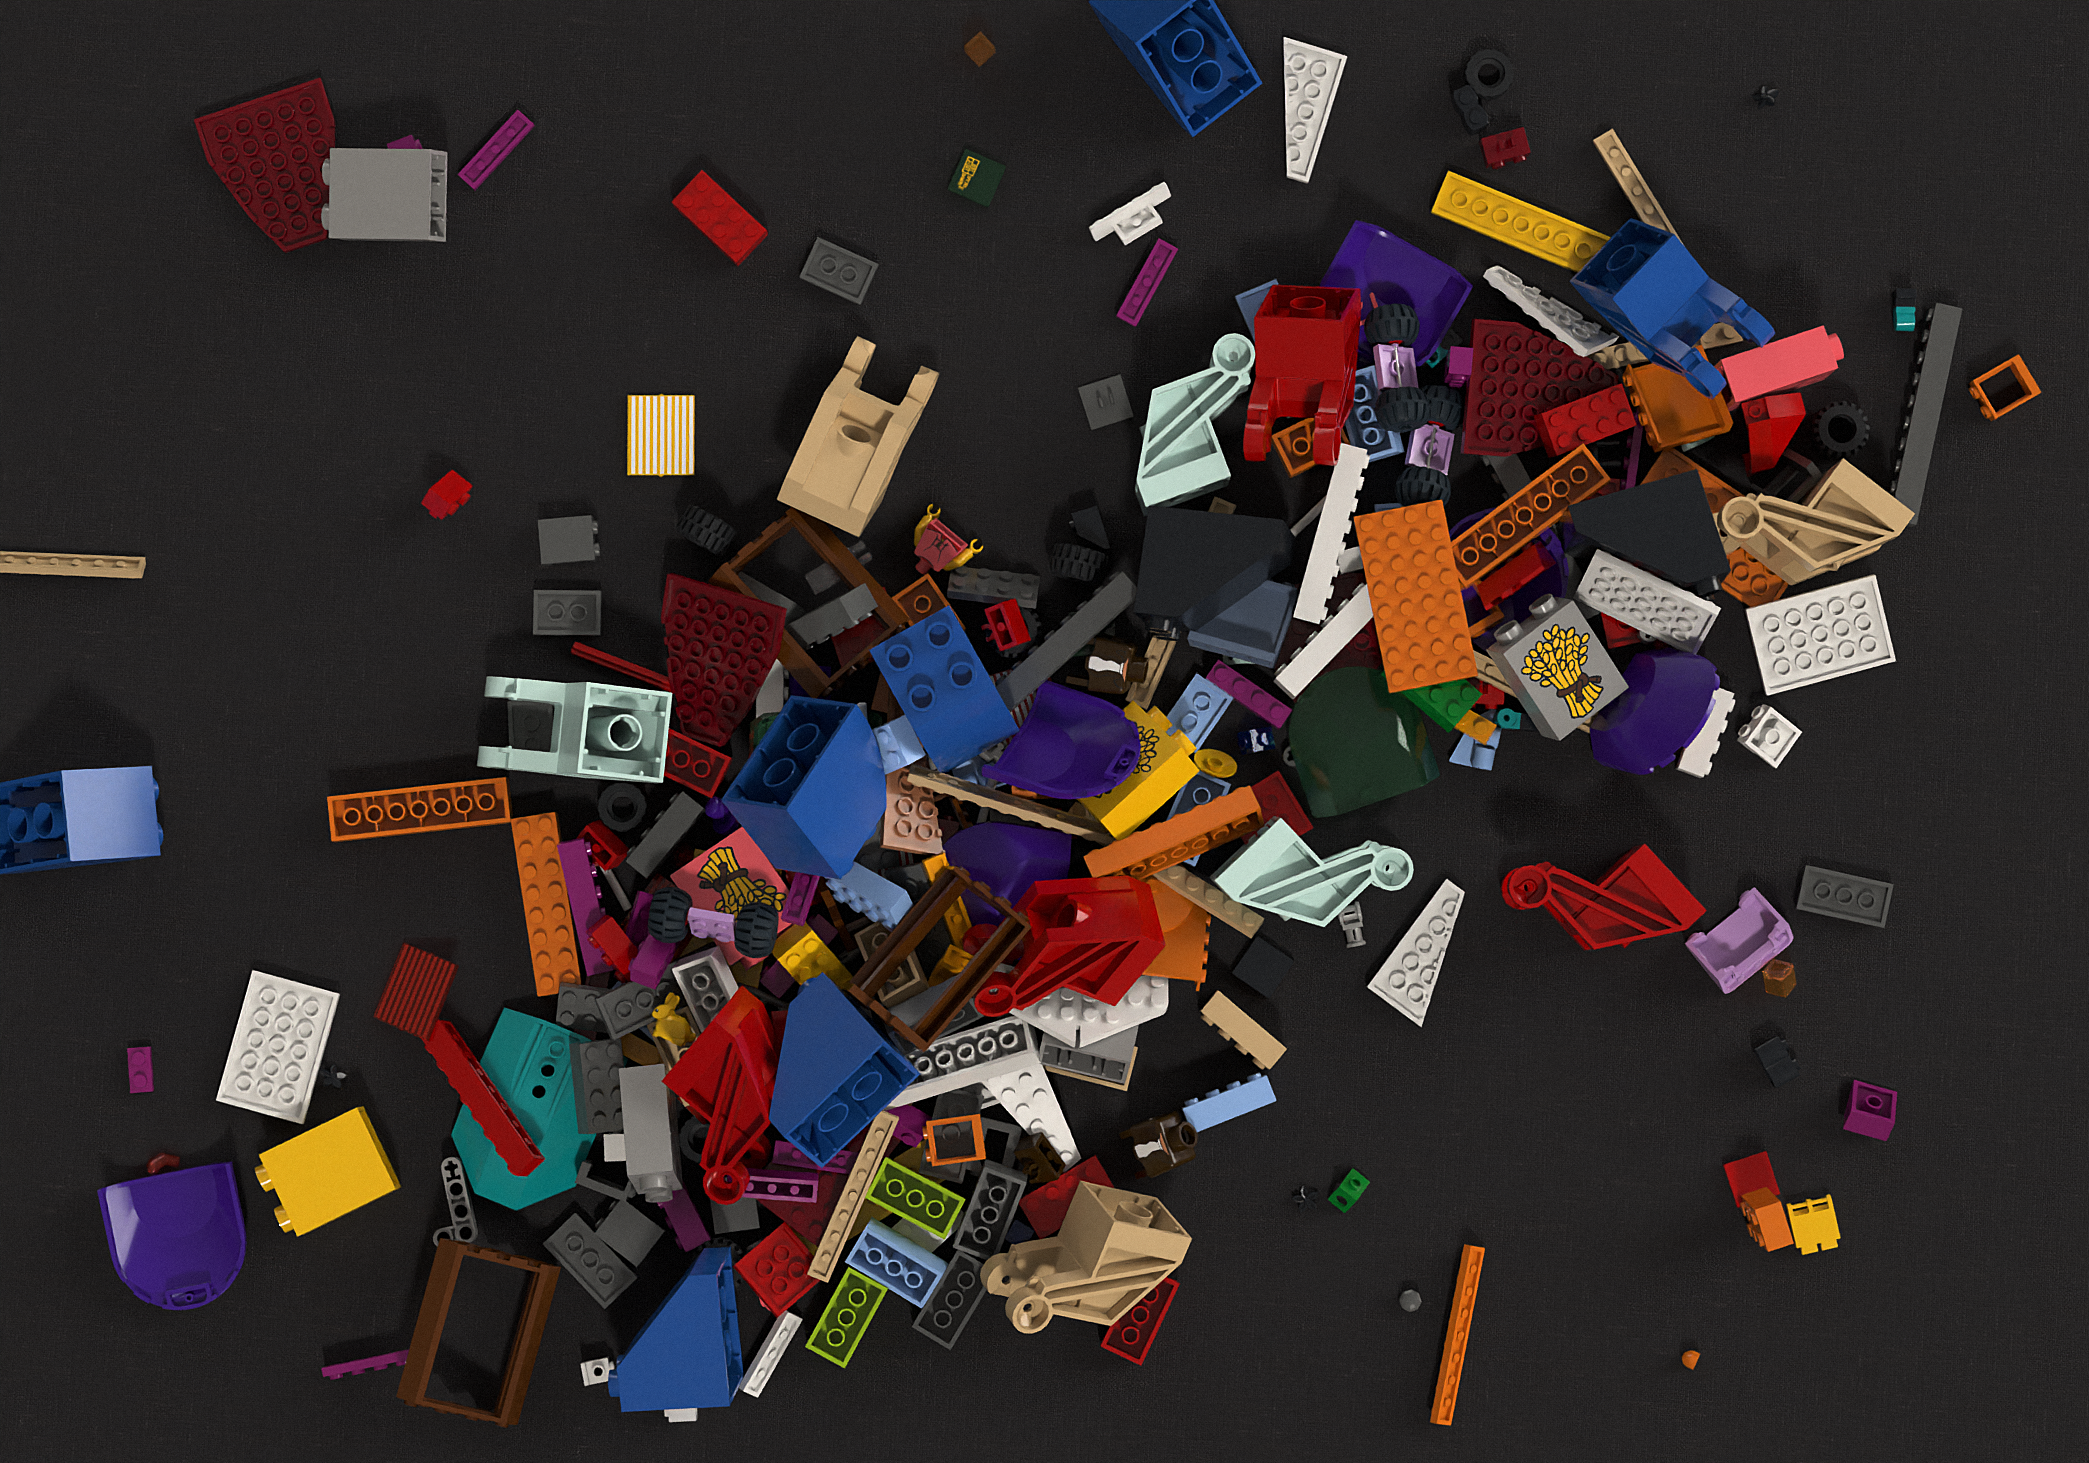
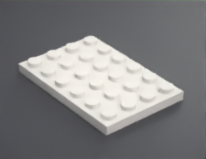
M1599 549L1596 550L1573 597L1677 649L1692 654L1698 652L1721 609L1711 601H1705L1690 591H1684L1669 581L1661 580L1653 576L1652 573L1638 569L1631 563L1613 557L1610 553Z
M1874 574L1744 609L1765 695L1779 693L1896 661L1876 575Z
M253 970L216 1101L304 1124L340 994Z

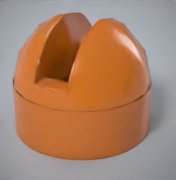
M1693 1350L1686 1351L1682 1355L1683 1364L1693 1370L1700 1353Z

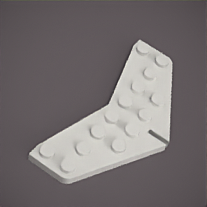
M1000 963L994 972L998 971L1009 974L1014 967ZM1148 975L1140 976L1116 1006L1062 986L1033 1005L1024 1008L1023 1011L1013 1008L1009 1013L1074 1048L1076 1044V1030H1079V1048L1163 1015L1168 1007V978ZM991 989L989 991L996 992L998 989Z

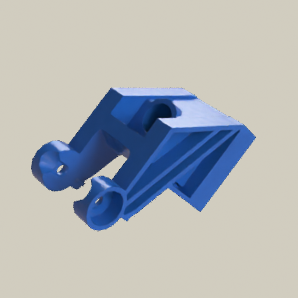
M1630 218L1570 280V283L1580 295L1651 363L1685 377L1698 392L1712 400L1727 385V382L1722 374L1702 357L1697 348L1694 347L1692 349V346L1717 322L1732 326L1748 343L1754 341L1761 348L1775 335L1773 327L1759 312L1748 306L1742 298L1709 278L1675 234Z

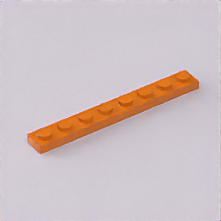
M1464 1244L1446 1341L1444 1343V1352L1440 1364L1438 1383L1431 1410V1423L1450 1426L1452 1423L1485 1248Z

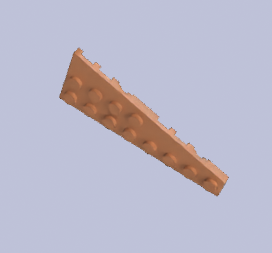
M890 687L888 691L887 722L905 715ZM926 755L911 763L930 769ZM911 764L886 774L887 808L881 817L880 847L933 856L940 852L945 853L941 842L942 831L939 829L937 820L938 809L935 808L934 790L924 786L918 787L907 781Z

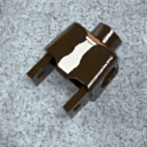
M1102 633L1094 636L1087 643L1095 645L1093 653L1086 657L1085 669L1088 671L1089 677L1069 674L1066 678V683L1087 686L1088 691L1123 694L1131 688L1132 682L1145 683L1149 658L1136 656L1137 643L1135 641Z
M1177 1111L1150 1117L1119 1133L1121 1139L1133 1136L1134 1147L1132 1150L1135 1158L1145 1167V1169L1134 1173L1136 1180L1146 1176L1154 1178L1190 1162L1196 1157L1193 1147L1198 1142L1197 1131L1191 1123L1184 1122L1181 1114Z

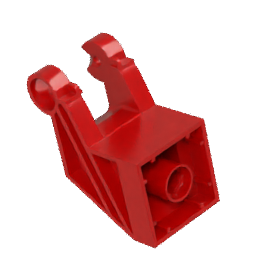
M1272 285L1254 317L1256 378L1247 409V422L1244 430L1243 449L1246 461H1265L1266 453L1271 450L1272 426L1278 417L1314 418V463L1330 466L1337 465L1341 447V430L1354 406L1361 321V289Z
M1646 844L1632 847L1593 884L1565 870L1557 869L1549 862H1543L1536 866L1529 865L1511 870L1504 876L1500 886L1501 897L1507 905L1518 910L1536 908L1542 905L1583 950H1595L1618 944L1625 949L1632 941L1687 930L1707 911Z
M1130 876L1034 881L1012 908L1016 913L1022 912L1029 919L1027 923L1032 927L1001 963L1012 965L1015 959L1022 958L1009 974L998 971L993 972L973 995L974 1005L977 1011L984 1016H1001L1013 1008L1023 1011L1024 1008L1033 1005L1063 986L1109 1005L1116 1006L1166 946L1150 884ZM978 924L969 928L962 937L963 951L975 956L999 926ZM991 989H998L996 992L989 991Z
M743 986L738 989L662 1080L666 1086L710 1122L699 1165L706 1170L703 1177L705 1193L711 1200L723 1205L734 1204L743 1196L750 1181L747 1168L762 1169L771 1157L772 1147L763 1131L771 1123L769 1113L782 1047L764 1003ZM746 1151L750 1153V1158L743 1156ZM724 1176H731L732 1182H727Z

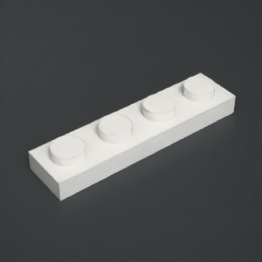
M787 1310L777 1318L746 1372L739 1389L758 1398L803 1320L802 1318Z

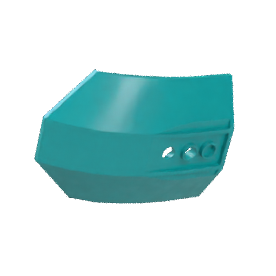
M504 1007L480 1065L538 1147L545 1160L527 1177L515 1176L510 1173L507 1168L508 1164L496 1153V1147L491 1140L486 1138L483 1133L484 1129L472 1118V1112L468 1106L463 1104L451 1135L475 1194L517 1211L576 1187L577 1183H575L579 1169L582 1162L586 1160L597 1133H578L569 1044L592 1040L545 1020ZM623 1056V1062H624V1068H625V1066H626V1064H627V1061H628V1058H626V1057ZM545 1065H551L555 1071L552 1076L546 1077L541 1073ZM543 1086L546 1090L545 1095L542 1098L534 1097L532 1094L534 1087Z

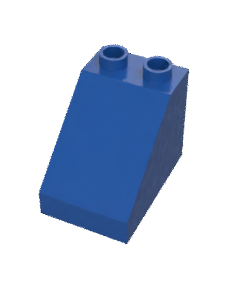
M1214 0L1088 1L1109 36L1178 124L1192 137L1262 84Z
M152 766L61 770L1 782L0 874L24 873L160 856L163 830L157 822L155 802L159 795V787L153 778Z
M822 972L817 978L806 980L799 987L797 997L789 1004L769 1120L789 1142L823 1168L921 1073L899 1051L868 1014Z
M731 1247L704 1248L634 1337L625 1355L617 1356L616 1369L609 1370L608 1389L611 1397H620L621 1412L726 1407L731 1405L744 1377Z

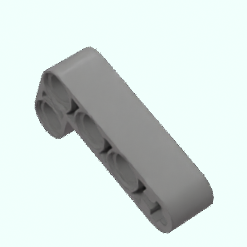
M449 1157L442 1162L441 1170L453 1225L441 1228L434 1233L433 1241L437 1247L441 1232H447L452 1240L469 1243L474 1241L478 1235L464 1165L460 1158ZM451 1161L453 1162V1164L458 1165V1168H456L454 1172L455 1176L460 1175L461 1179H454L450 1181L449 1177H454L453 1171L448 1170L447 1167L451 1164ZM454 1183L462 1185L463 1191L460 1195H455L452 1192ZM459 1205H464L467 1208V1215L465 1217H460L457 1214L456 1209ZM463 1227L471 1229L472 1236L470 1239L462 1237L461 1230Z

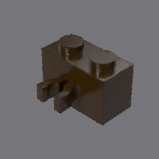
M1043 1132L1021 1137L1013 1152L1024 1166L1022 1172L1024 1174L1029 1173L1031 1176L1029 1179L1031 1184L1036 1183L1040 1185L1058 1180L1066 1166Z

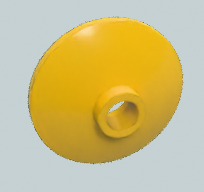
M1202 749L1194 755L1193 761L1196 767L1213 777L1226 778L1233 776L1237 771L1235 760L1224 752L1214 749Z

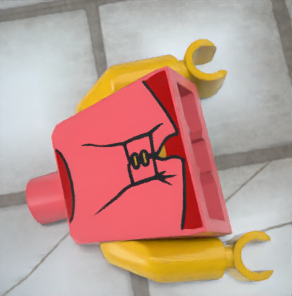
M933 504L928 506L927 515H924L916 526L914 534V545L916 546L914 553L921 558L915 568L924 575H926L931 567L937 572L941 569L949 571L961 567L973 557V553L978 554L983 549V546L979 550L973 548V543L978 539H974L969 544V548H966L968 544L937 519L940 516V508L936 514L930 513Z

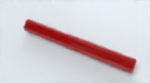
M575 642L572 646L571 654L671 692L669 677L578 642Z

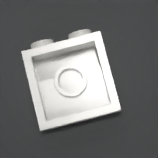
M1762 704V706H1758L1753 710L1751 714L1753 718L1750 723L1740 728L1738 733L1740 737L1737 741L1752 753L1760 756L1772 767L1777 768L1802 731L1772 707Z

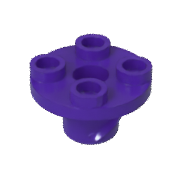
M713 796L707 801L705 813L713 818V829L716 833L728 835L738 830L739 822L722 802L721 798Z

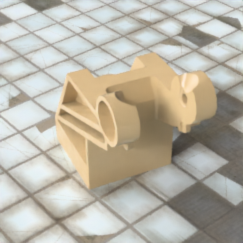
M859 336L853 342L841 370L824 392L777 500L858 537L882 502L902 450L920 419L939 376L938 372L921 366L899 406L892 405L859 390L862 384V377L876 347L875 344Z
M1843 458L1822 474L1823 477L1806 493L1799 504L1772 496H1764L1762 493L1758 496L1749 493L1746 497L1739 496L1731 499L1720 508L1719 512L1712 515L1718 533L1721 529L1727 534L1726 537H1722L1719 534L1726 555L1731 554L1740 546L1792 586L1827 571H1837L1842 565L1876 552L1884 543L1899 536L1915 513Z
M1080 1181L1057 1237L1027 1241L1016 1245L1011 1244L1008 1253L993 1255L984 1263L980 1273L981 1283L990 1294L1009 1297L1005 1307L1006 1315L1017 1330L1023 1333H1035L1047 1326L1053 1314L1112 1326L1182 1263L1192 1238L1158 1198ZM1009 1276V1280L1003 1283V1277ZM1031 1304L1028 1310H1023L1024 1305Z

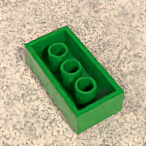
M1383 671L1381 675L1386 679L1385 672ZM1465 679L1401 691L1448 733L1482 696V693Z

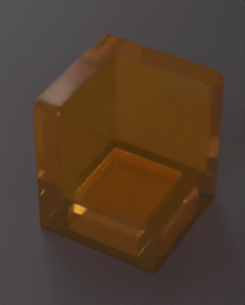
M981 31L964 45V52L978 67L996 53L994 45Z
M1773 959L1763 971L1765 989L1768 994L1786 998L1796 986L1793 963Z

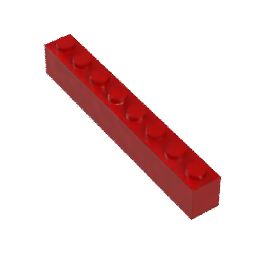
M438 1020L430 1028L427 1038L423 1037L424 1034L420 1037L425 1043V1049L434 1056L436 1065L447 1075L448 1083L460 1094L459 1098L462 1103L471 1110L472 1118L484 1129V1135L492 1141L496 1147V1153L508 1164L507 1168L510 1173L515 1176L527 1177L545 1160L544 1156L451 1021Z

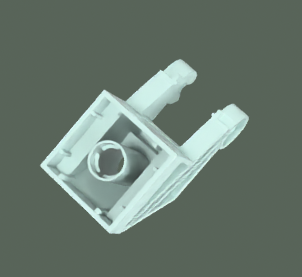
M1236 333L1223 336L1214 346L1209 369L1152 390L1147 424L1140 427L1144 440L1135 486V493L1144 516L1148 515L1149 506L1168 508L1228 486L1231 474L1212 422L1232 405L1237 397L1248 391V385L1251 382L1250 373L1256 355L1253 344L1245 336Z
M486 677L485 697L549 703L555 707L549 752L512 749V746H506L505 748L479 746L477 766L580 778L663 783L672 693L591 682L559 683L519 678ZM610 728H612L613 732L612 739L610 737Z
M1273 816L1265 824V827L1257 831V836L1254 834L1248 840L1249 843L1241 846L1209 878L1233 901L1277 913L1284 921L1295 918L1325 927L1370 883L1390 891L1399 890L1411 880L1414 869L1409 855L1401 849L1385 845L1380 846L1377 842L1370 840L1365 841L1358 847L1349 848L1320 860L1282 818Z

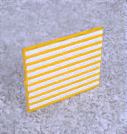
M628 395L627 475H659V477L663 475H694L695 395Z

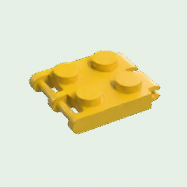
M1830 1194L1825 1195V1198L1816 1200L1806 1199V1202L1791 1205V1203L1786 1204L1795 1248H1800L1802 1255L1818 1252V1243H1820L1822 1251L1838 1247L1836 1239L1841 1237ZM1823 1202H1826V1203H1827V1204L1818 1205V1206H1814V1207L1812 1206V1205H1814V1204H1819V1203H1823ZM1807 1206L1805 1209L1793 1211V1209Z

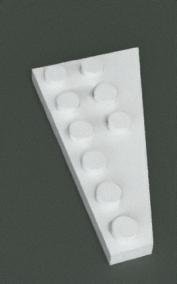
M1284 37L1287 178L1308 184L1347 56Z
M1498 265L1487 269L1483 275L1492 287L1502 291L1508 300L1518 304L1523 312L1533 316L1542 327L1553 332L1558 340L1568 344L1577 355L1588 356L1614 344L1619 337L1614 333H1611L1610 336L1600 330L1601 326L1595 322L1592 324L1582 320L1583 316L1553 297L1548 300L1539 294L1541 290L1536 287L1524 286L1519 277Z
M1448 879L1444 881L1367 986V988L1420 1027H1422L1465 893Z
M1036 1064L981 1081L1029 1135L1043 1132L1066 1164L1063 1170L1064 1173L1081 1159L1042 1064Z

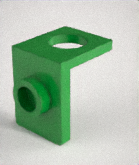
M1352 1168L1340 1186L1329 1196L1328 1200L1343 1213H1346L1359 1199L1370 1181ZM1337 1196L1345 1198L1347 1204L1340 1203L1337 1200Z

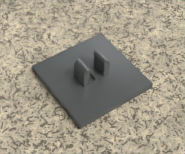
M1121 375L1078 388L1091 430L1134 417Z

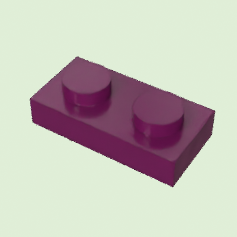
M151 1047L127 1048L130 1093L154 1091Z

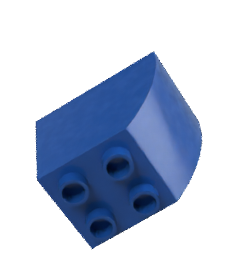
M949 605L869 650L913 730L940 773L945 774L1020 732Z
M791 695L721 799L776 869L841 880L852 869L854 858L865 841L870 839L876 832V824L887 808L885 773L874 733L857 704Z

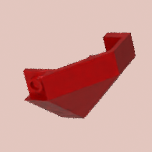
M1801 392L1767 396L1741 403L1749 441V453L1742 455L1747 477L1769 472L1775 467L1806 415Z

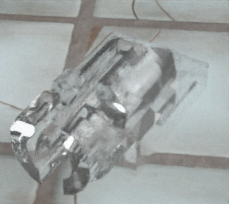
M861 540L847 549L855 557L857 553L866 549ZM868 552L860 557L858 561L864 566L872 561L873 558ZM825 562L805 575L816 595L841 581Z

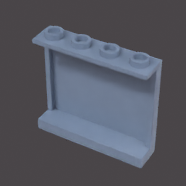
M1270 578L1195 632L1190 631L1187 638L1189 645L1275 669L1299 596L1297 588L1291 583L1283 582L1280 584Z

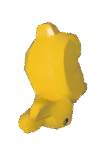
M670 992L666 997L665 1003L658 1005L652 1011V1017L657 1019L652 1036L664 1038L682 1047L687 1042L695 1041L697 1036L691 1031V1026L686 1018L674 1013L680 998L678 995Z

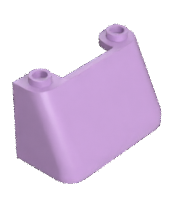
M1755 887L1750 891H1745L1740 896V908L1707 935L1703 932L1693 933L1685 943L1688 950L1725 994L1735 990L1789 946L1793 940L1789 924Z

